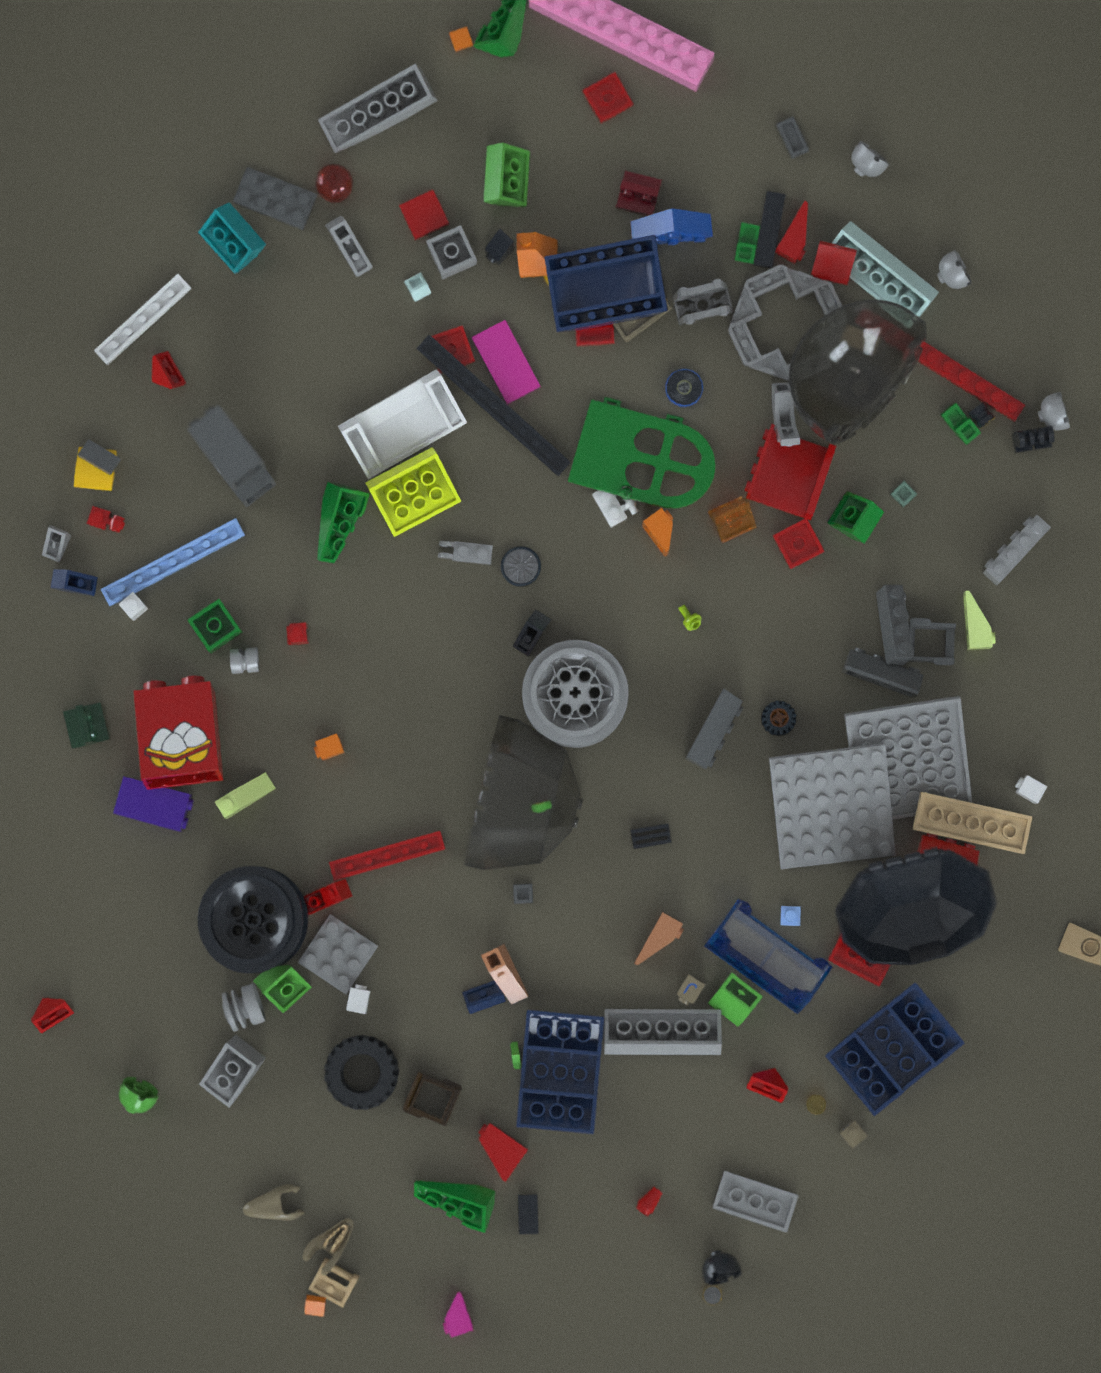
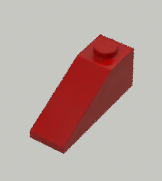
M804 201L775 251L777 255L793 264L797 260L801 261L806 253L803 250L806 244L808 202Z

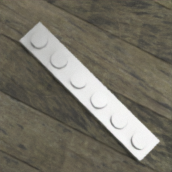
M177 274L94 350L95 353L109 365L189 292L191 287Z

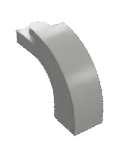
M791 382L773 383L772 410L777 442H780L781 446L800 444V436L795 423L794 391Z

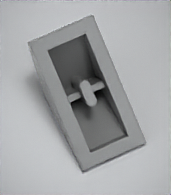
M49 525L42 556L60 562L71 535L66 531Z

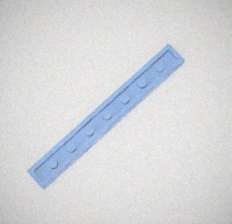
M235 518L103 587L101 591L108 605L112 606L124 600L132 592L137 593L244 537L245 534Z

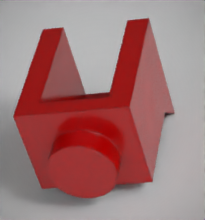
M306 622L290 623V626H286L287 645L309 644L307 638L308 625Z

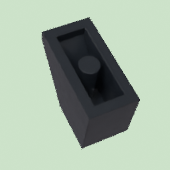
M499 229L486 246L485 253L487 255L485 257L492 264L496 263L499 266L514 251V241L504 231Z
M535 609L512 647L529 657L552 619Z

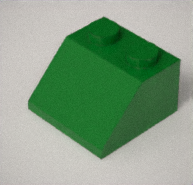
M846 491L827 524L851 539L865 544L884 511L873 501Z

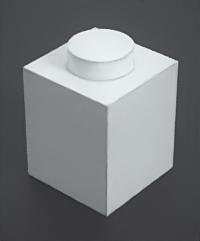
M134 592L119 603V606L133 621L148 609Z
M1026 775L1024 778H1019L1015 785L1018 788L1015 793L1034 804H1038L1047 786Z
M355 985V988H350L346 1011L367 1013L371 992L367 990V986Z

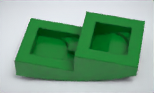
M741 223L734 261L753 264L760 230L759 225Z
M953 403L940 414L965 445L981 433L972 420L967 418L957 403Z

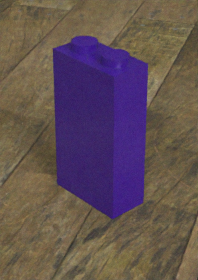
M123 776L113 814L182 832L183 829L187 828L189 818H186L188 810H192L194 799H191V794L169 788L147 790L142 781Z

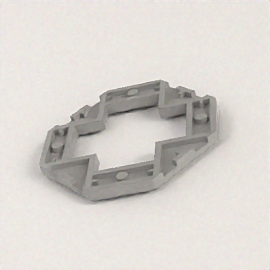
M780 264L746 280L728 333L744 366L795 384L829 368L846 322L847 314L831 282L817 279L812 275L789 269ZM787 283L796 300L814 292L829 323L828 326L813 332L820 350L786 365L779 348L761 356L746 325L747 322L762 316L755 298Z

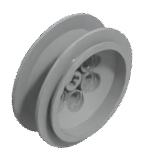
M583 640L562 641L543 650L530 664L522 686L524 710L533 728L548 741L569 748L591 746L607 738L620 724L628 702L627 679L617 659L603 647ZM562 672H568L571 675V679L564 682L560 679V675ZM581 672H588L590 679L582 681L579 675ZM557 688L562 694L559 698H553L550 692ZM574 688L581 692V694L577 695V698H573V695H570ZM592 688H597L600 691V695L597 698H592L589 695V691ZM563 705H568L571 707V713L563 715L560 712V708ZM588 705L591 711L589 714L583 715L580 713V707Z

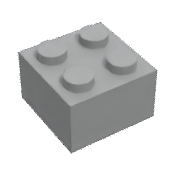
M461 225L426 240L427 247L442 279L477 265V259Z

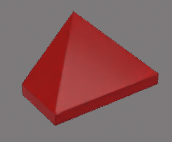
M168 351L154 355L152 357V382L169 389H174L185 385L186 382Z
M42 998L31 1021L42 1034L74 1014V1011L64 999Z
M776 1068L753 1073L746 1087L780 1103L783 1102L789 1090Z

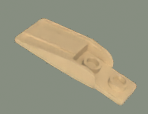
M1069 923L1058 950L1101 966V936Z

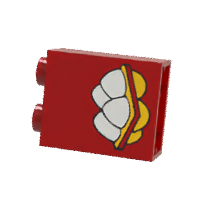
M202 676L184 677L181 680L182 685L167 687L165 681H149L143 684V690L134 691L141 780L147 790L223 780L216 695L211 682H205Z

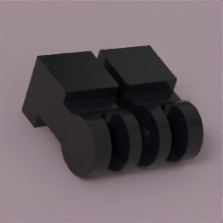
M1047 426L1014 432L1012 434L1015 453L1032 451V446H1034V450L1051 448L1052 443L1055 442L1053 427Z

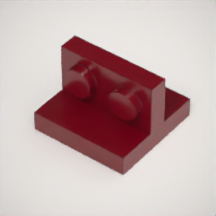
M625 171L616 208L645 216L652 215L662 180Z

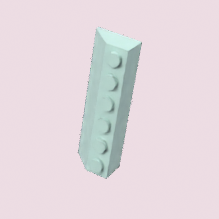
M851 221L832 242V244L857 250L850 278L910 327L939 293Z

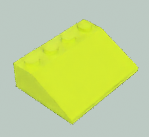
M433 447L365 482L394 537L461 502Z

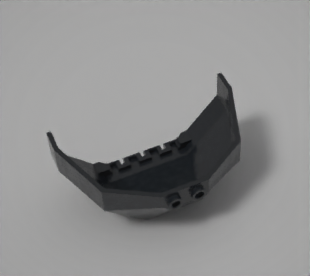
M935 847L924 850L922 854L919 851L907 854L902 859L899 856L887 859L886 863L879 861L868 864L869 867L858 872L835 908L843 942L870 964L915 965L950 956L984 936L997 901L988 870L949 849L943 850Z

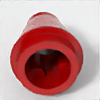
M653 1187L637 1202L636 1209L648 1217L650 1213L653 1214L663 1193Z

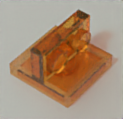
M740 496L708 511V515L716 527L722 543L757 528L746 497Z

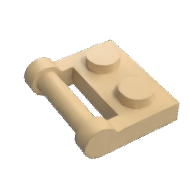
M325 1258L309 1290L322 1297H326L327 1300L343 1308L360 1276L357 1274L353 1275L335 1265L331 1272L350 1281L347 1287L327 1275H322V1268L330 1260Z

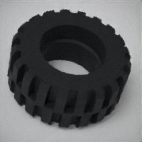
M359 1035L343 1040L329 1053L324 1067V1079L328 1091L341 1105L354 1110H367L379 1106L392 1095L398 1083V1061L394 1052L386 1043L372 1036ZM357 1054L371 1056L376 1060L380 1068L378 1082L374 1087L366 1091H358L351 1088L344 1079V1066L346 1062Z

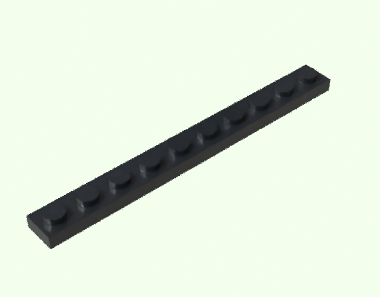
M428 335L416 348L555 475L559 476L571 463L431 335Z

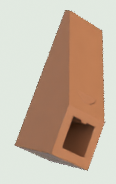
M505 944L481 955L490 975L511 1004L529 997Z

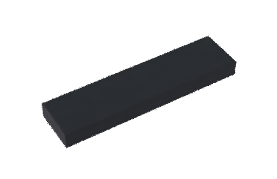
M771 191L766 193L753 266L769 269L773 267L786 194Z

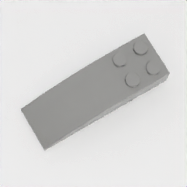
M414 64L323 116L318 121L334 152L337 153L392 127L438 100L421 67Z

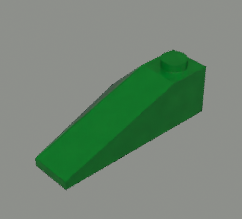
M501 0V7L497 11L492 12L490 15L492 17L491 21L487 26L483 25L473 46L498 57L514 56L521 40L527 0Z
M327 482L322 499L317 560L335 563L346 544L347 536L350 532L353 533L355 529L354 524L359 517L363 516L370 493L345 485Z
M417 1180L414 1183V1197L433 1208H441L447 1212L446 1215L450 1218L454 1216L463 1221L461 1224L467 1228L483 1233L486 1232L495 1203L494 1190L472 1184Z

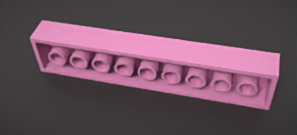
M529 0V8L697 92L714 59V52L611 0Z

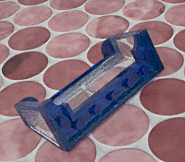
M738 899L704 947L796 1014H799L811 1001L833 966L824 958H815L813 960L752 916V909L749 903Z

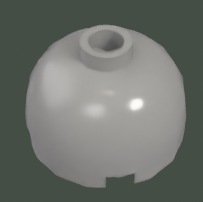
M860 141L852 152V163L856 167L854 171L861 177L864 175L868 177L881 175L889 166L888 161L877 151H873L871 148L868 149L869 145Z
M956 250L943 256L939 263L940 272L937 273L942 284L946 283L948 287L953 289H961L972 284L970 275H966V266Z
M1061 392L1053 393L1043 399L1041 411H1038L1040 422H1045L1046 426H1052L1053 430L1056 431L1071 428Z

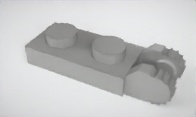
M439 541L440 546L452 547L454 552L453 554L446 552L438 553V558L491 565L493 545Z

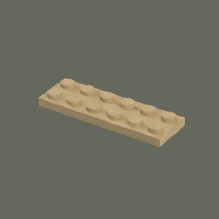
M920 792L912 830L1025 854L1032 816Z

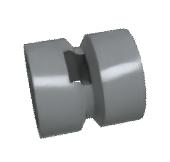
M257 647L246 648L245 651H242V649H230L232 674H240L244 670H247L248 673L259 672V653Z

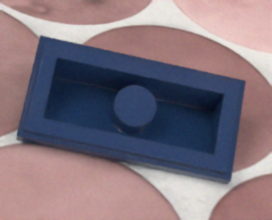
M495 980L462 992L470 1014L506 1001L502 990Z

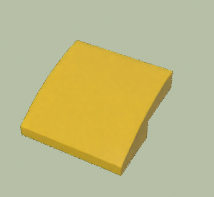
M107 450L117 456L116 450ZM77 454L74 487L112 491L115 472L113 471L111 475H108L78 457Z

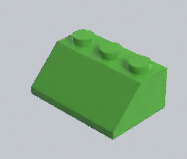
M505 143L487 146L484 202L497 206L527 207L530 151Z

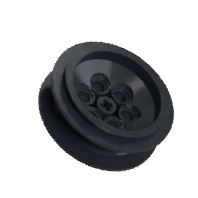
M244 866L225 872L208 887L202 897L198 910V931L204 947L219 964L240 973H261L286 964L301 948L308 930V909L300 889L286 875L267 867ZM252 895H255L258 899L257 904L254 906L250 903ZM270 903L275 907L272 914L267 911V906ZM237 906L242 909V914L239 917L234 914V909ZM252 916H258V923H252L254 919ZM272 922L276 925L274 933L268 930V926ZM239 925L243 927V934L241 936L236 934V927ZM256 933L261 938L258 944L253 942V936Z

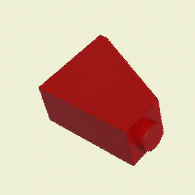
M491 1122L488 1126L484 1123L478 1132L481 1135L479 1141L500 1177L506 1182L528 1151V1148Z

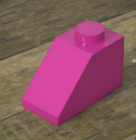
M461 1291L457 1292L443 1323L445 1333L450 1334L451 1338L474 1329Z

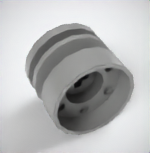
M254 983L241 987L242 996L240 997L235 990H231L232 999H230L227 992L222 993L223 1011L227 1022L231 1025L234 1032L239 1030L238 1021H240L243 1029L247 1028V1018L250 1019L253 1025L266 1021L263 1005Z

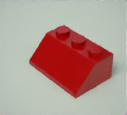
M927 833V836H921L917 852L920 851V854H922L924 850L935 847L943 850L949 849L977 865L980 851L975 850L976 846L967 843H964V846L957 845L956 840L946 838L943 841L938 839V835Z

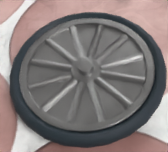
M519 546L510 549L505 553L501 561L503 577L507 582L515 586L522 587L532 584L538 578L541 571V562L538 555L527 547Z

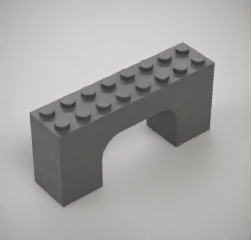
M219 405L216 407L212 406L205 411L206 415L201 419H194L189 424L190 427L187 430L208 460L247 508L274 487L276 483L265 469L266 466L221 407Z

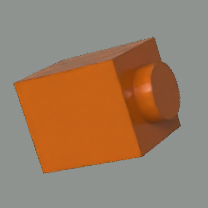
M337 733L315 741L317 745L314 747L317 758L321 757L323 761L345 753Z

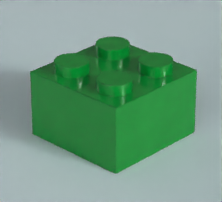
M217 599L188 619V622L211 654L243 633L220 599Z

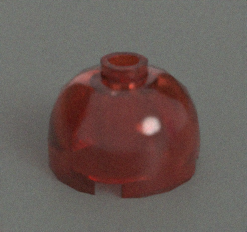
M329 164L318 172L316 189L323 199L331 203H339L346 200L353 190V178L344 166Z

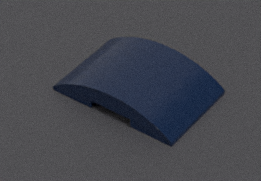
M915 982L831 1049L825 1057L873 1116H876L931 1069L938 1066L964 1045L965 1042Z
M527 1010L516 1127L594 1134L604 1017Z

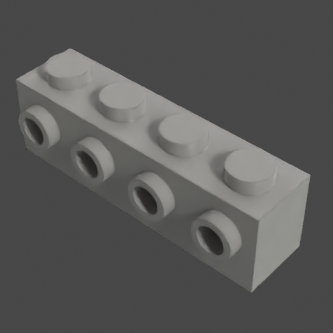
M1038 515L1034 518L1030 516L1023 523L1025 526L1021 532L1017 530L1010 537L1011 543L1008 546L1004 544L997 551L999 556L995 560L991 558L984 565L986 570L983 574L996 586L1051 528Z

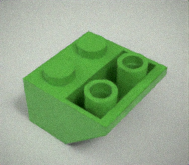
M730 973L708 1004L715 1010H721V1014L739 1027L763 996L735 974Z

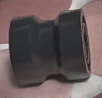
M984 402L969 413L971 418L977 421V426L980 429L995 418L993 413L987 410Z

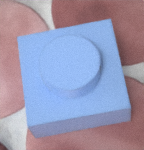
M781 906L780 925L800 926L801 907Z

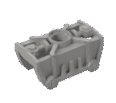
M719 278L714 279L712 283L692 288L680 287L672 297L679 325L684 323L691 325L696 320L717 315L724 317L733 313L727 284ZM716 292H726V294L721 296V298L718 300H715V298H711L712 295ZM683 300L692 302L689 304V307L677 306L676 302ZM699 301H706L708 308L700 310L697 307ZM720 303H721L722 305H725V306H720V307H718V308H714V307H717V304H720ZM686 311H690V312H691V314H687V315L681 317L682 315L685 314Z

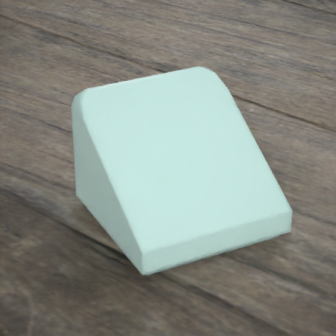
M421 273L404 281L414 301L431 294L429 286Z

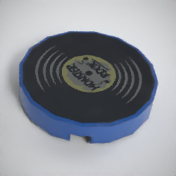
M679 369L668 377L665 385L666 395L669 401L675 405L690 407L701 398L703 382L694 371Z

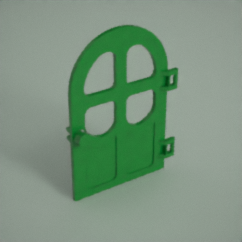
M605 397L604 402L591 399L568 482L621 496L625 500L632 499L670 509L693 504L708 491L715 474L714 454L707 440L699 432L682 424L684 418L667 414L665 420L621 408V401ZM607 402L615 403L616 406L607 404ZM670 419L678 420L679 423H676V422H673V421H669V420H670ZM652 428L664 433L665 437L659 455H650L636 449L634 438L641 430ZM682 436L695 445L701 455L699 465L691 466L670 459L669 455L675 437ZM641 462L652 465L655 468L652 484L648 490L634 488L627 482L625 469L630 463ZM668 470L691 476L695 481L694 487L682 495L664 496L660 493L664 473Z

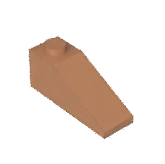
M662 912L634 964L639 965L674 941L675 938L679 939L684 930L681 928L683 923Z

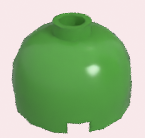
M126 1077L119 1090V1099L126 1111L134 1114L150 1110L158 1099V1090L145 1080H142L141 1083L136 1081L137 1077Z

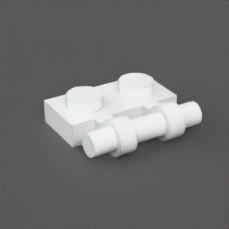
M599 490L592 494L611 528L627 519L626 510L629 509L632 515L639 512L635 500L624 499L625 504L621 506L616 498L617 495Z

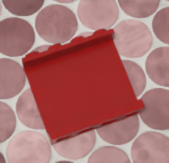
M771 424L770 429H765L762 438L765 440L764 447L760 446L756 457H759L758 464H753L750 473L754 475L752 481H747L744 490L748 492L746 498L811 520L837 446L829 444L828 448L802 439H800V444L781 446L780 442H777L774 430L775 425Z

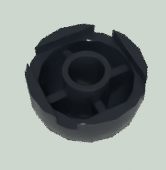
M721 1250L712 1252L702 1267L703 1279L705 1284L708 1283V1285L729 1282L728 1278L731 1276L736 1279L742 1275L738 1260L732 1254L722 1253Z

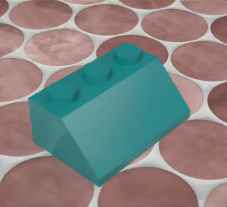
M230 202L216 208L198 232L234 274H237L255 259L266 245Z

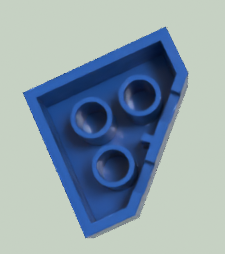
M671 208L631 221L632 239L655 235L657 244L676 245L679 242L689 241L701 243L705 242L706 238L713 237L711 214Z

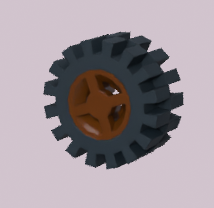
M785 701L771 702L762 712V726L771 735H786L796 724L797 716L794 708L789 703H785Z

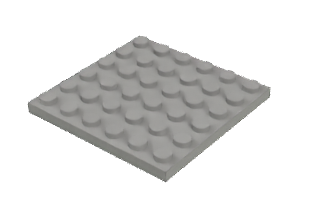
M960 696L844 714L848 748L884 743L886 746L892 820L915 816L920 792L972 803Z
M884 743L769 757L781 869L896 855L886 746Z

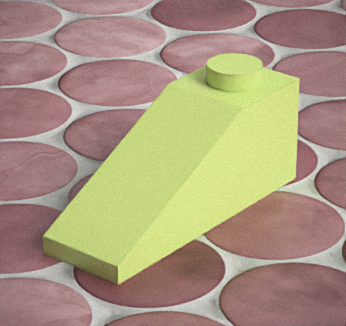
M965 591L963 598L967 650L990 649L995 644V632H992L991 626L970 591Z
M265 772L215 801L224 818L228 819L276 788Z

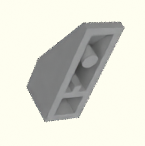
M341 215L325 225L356 277L373 268L348 223Z

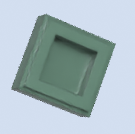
M903 481L890 495L904 508L917 493Z

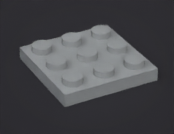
M330 914L298 963L344 994H347L378 948V945Z

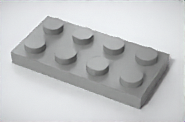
M724 1171L712 1208L787 1233L799 1195Z

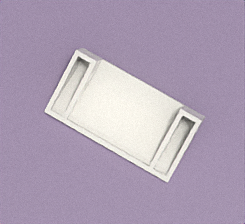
M436 369L340 424L338 428L365 475L370 479L461 427L467 421L443 377Z

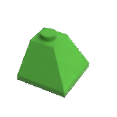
M290 965L274 967L262 972L253 980L260 991L282 1013L312 988Z

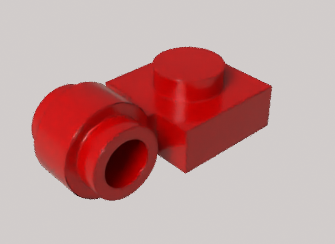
M92 506L86 524L105 531L107 525H109V530L120 533L124 528L125 518L114 515L110 519L112 512Z

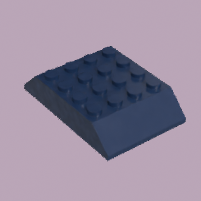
M655 235L544 257L557 332L599 327L650 317L668 311Z

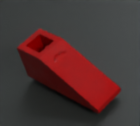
M343 879L303 897L306 901L309 916L349 899L353 895L346 879Z

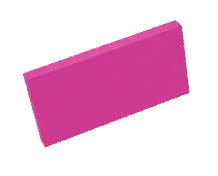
M506 320L472 337L507 405L541 387Z

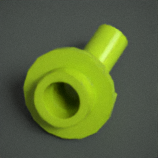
M685 604L678 608L685 619L683 625L687 630L692 631L700 626L701 616L694 613L691 615Z

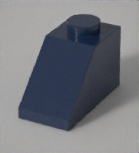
M54 569L50 588L95 596L98 577L71 570Z

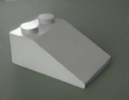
M235 1035L224 1045L199 1085L230 1108L259 1070L266 1057Z

